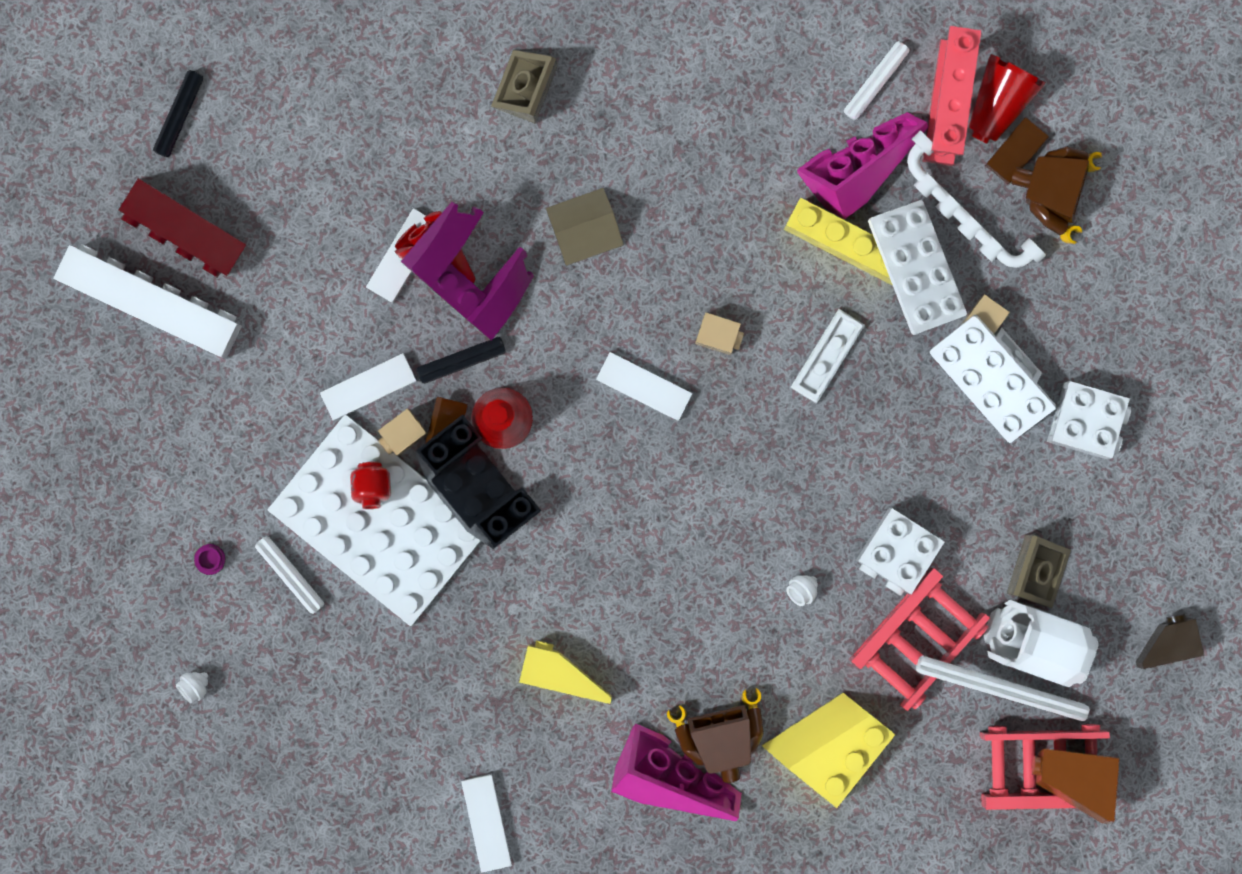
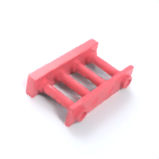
M950 26L948 40L941 39L928 129L926 132V136L932 141L931 151L934 152L930 156L924 152L923 162L953 166L955 154L963 155L981 30Z
M935 568L928 569L913 593L904 596L849 659L859 669H862L864 666L867 668L872 667L905 697L900 706L906 711H909L911 707L915 710L923 703L927 697L924 692L937 678L925 675L917 686L913 688L879 658L880 654L877 651L885 642L888 645L893 644L915 665H917L919 657L924 656L900 635L901 631L898 627L906 619L909 622L912 620L947 652L939 661L949 664L972 638L975 640L979 639L988 629V625L985 623L990 617L980 613L975 619L942 590V584L939 581L943 576ZM926 596L929 599L933 597L967 627L955 642L920 611L921 607L919 604Z
M1082 724L1081 730L1007 731V726H988V732H980V738L984 741H992L993 788L989 789V794H981L982 807L986 810L1076 808L1051 792H1039V788L1036 787V775H1032L1035 740L1054 739V750L1066 751V739H1085V754L1098 755L1097 739H1110V732L1100 730L1099 724ZM1004 740H1023L1024 787L1021 788V793H1008V788H1005Z

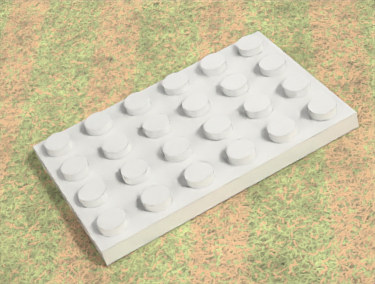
M346 414L268 508L271 514L409 626L416 622L480 542L479 539L466 531L422 475L396 456L395 453L389 455L374 436ZM378 462L390 472L391 497L389 500L381 503V508L363 509L362 504L356 503L351 499L350 475L353 470L358 468L357 466L360 463Z

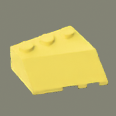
M841 693L761 746L837 808L895 734L846 694Z

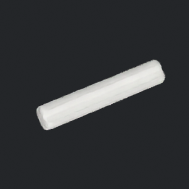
M900 41L894 44L846 106L844 113L850 119L857 120L908 55L910 49Z
M265 536L256 543L255 548L311 614L316 613L324 606V601L270 537Z

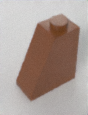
M1042 749L1038 752V756L1033 757L1032 775H1036V784L1102 824L1115 822L1119 758Z

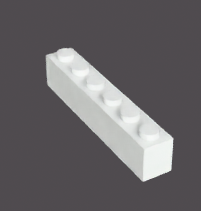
M83 244L80 245L79 249L69 245L53 279L219 357L227 359L242 327L235 323L236 316L221 309L218 314L207 310L208 303L194 296L191 297L190 301L179 297L181 290L164 283L162 288L151 284L153 277L138 270L132 275L124 271L125 264L108 257L107 261L104 262L96 258L97 251Z

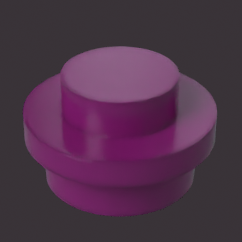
M214 544L201 546L194 556L196 568L206 575L217 574L223 569L226 562L224 551Z

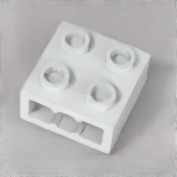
M1071 381L1063 383L1047 442L1103 459L1113 458L1114 454L1117 455L1122 445L1123 437L1119 436L1122 424H1127L1131 414V407H1128L1129 398Z
M888 508L856 558V561L862 564L859 570L875 579L879 575L888 582L885 586L900 596L903 592L912 594L945 542L893 508Z

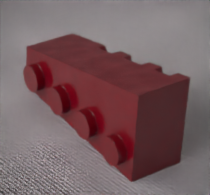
M139 178L118 209L124 213L121 217L123 221L136 229L139 224L151 230L148 236L163 245L167 240L178 246L175 252L189 261H192L194 257L203 261L205 264L202 269L217 278L221 273L228 276L246 246L240 240Z

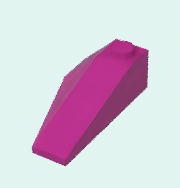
M906 112L874 127L873 136L859 140L856 137L846 140L848 147L832 154L830 149L820 152L797 169L798 175L825 209L845 220L870 200L914 146L915 142L912 138L920 130L924 133L928 129V123Z
M638 724L633 726L616 764L611 792L642 804L725 820H738L742 793L730 784L723 782L722 778L715 773L710 774L707 772L704 774L692 763L693 761L688 756L684 755L681 757L668 747L672 741L664 735Z

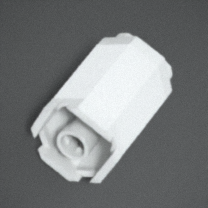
M1013 600L1005 602L1004 604L1007 606L1003 609L997 608L991 612L987 623L988 629L983 634L985 643L990 644L991 651H987L990 659L1067 687L1086 681L1099 645L1097 638L1092 636L1090 628Z

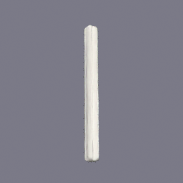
M920 656L916 665V670L921 674L1079 721H1085L1089 714V706L1083 703L926 656Z

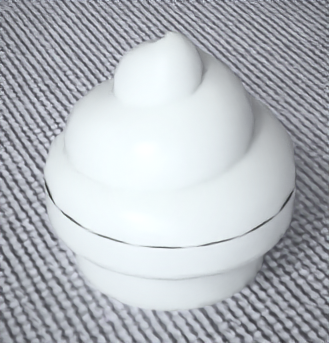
M808 575L793 577L786 588L790 599L799 606L811 604L818 593L817 578Z
M205 672L184 673L180 676V681L176 684V688L189 703H193L195 700L200 701L207 692L208 674Z

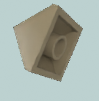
M513 50L491 107L535 124L557 70L556 59L552 56Z
M604 188L546 208L566 266L624 246L614 212Z
M1025 535L1006 593L1053 608L1071 550L1038 536Z

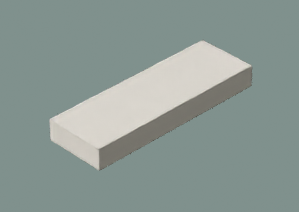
M414 208L366 286L367 289L391 303H394L412 273L401 263L402 259L394 252V250H397L394 246L398 239L412 225L415 224L419 227L426 223L423 219L426 215Z
M838 309L790 388L817 404L865 324Z
M611 352L596 378L597 381L679 421L692 395L691 392Z
M402 353L322 391L320 394L332 420L335 421L344 415H348L417 382L405 354Z
M487 774L462 780L481 873L512 866L493 775Z

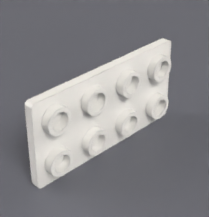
M922 200L868 219L872 234L913 335L967 315Z
M973 315L930 350L933 358L1009 443L1013 442L1056 408V404L1037 384L1042 372L1002 327L993 334L977 315Z

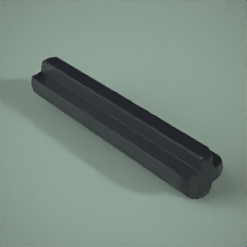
M188 70L153 147V151L160 156L168 158L174 148L204 80L203 76L198 72Z
M496 337L492 341L488 340L419 366L417 374L422 384H426L506 353V349L502 339Z

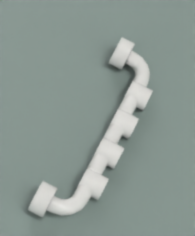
M921 130L912 138L916 144L910 150L907 162L910 172L918 180L914 186L926 198L932 194L939 201L935 207L947 219L953 215L961 223L957 227L958 230L967 239L971 240L975 236L983 244L979 250L991 262L997 258L1008 267L1018 268L1027 265L1032 260L1039 263L1046 256L1030 238L1020 246L1024 250L1022 254L1017 256L1011 255L922 168L920 157L924 152L928 156L934 152L931 151L932 141Z

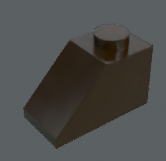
M1185 614L1166 617L1167 623L1157 626L1137 658V668L1147 669L1204 656L1196 619L1186 618Z

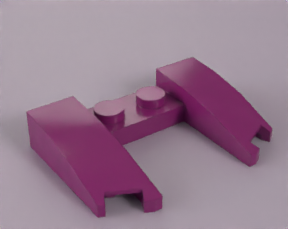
M451 202L401 260V263L492 341L521 301L534 275L531 271L527 272L523 261L527 257V253L523 248L519 247L482 291L476 287L451 262L466 243L484 212L472 206L470 214L458 212V204Z

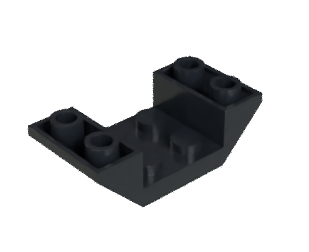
M461 415L418 448L415 454L428 484L466 531L495 549L540 513L541 509L523 487L517 491L511 487L477 445L483 438L466 417Z

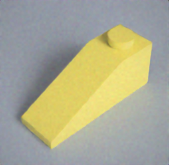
M536 640L535 646L528 645L519 683L608 704L611 703L612 695L563 654L553 650L554 644Z

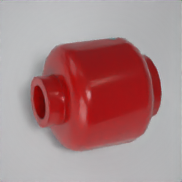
M378 462L360 463L357 466L358 468L353 470L350 475L351 499L356 503L362 504L363 509L381 508V503L389 500L391 497L390 472Z

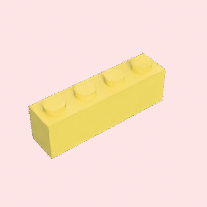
M800 197L784 230L892 285L872 234Z

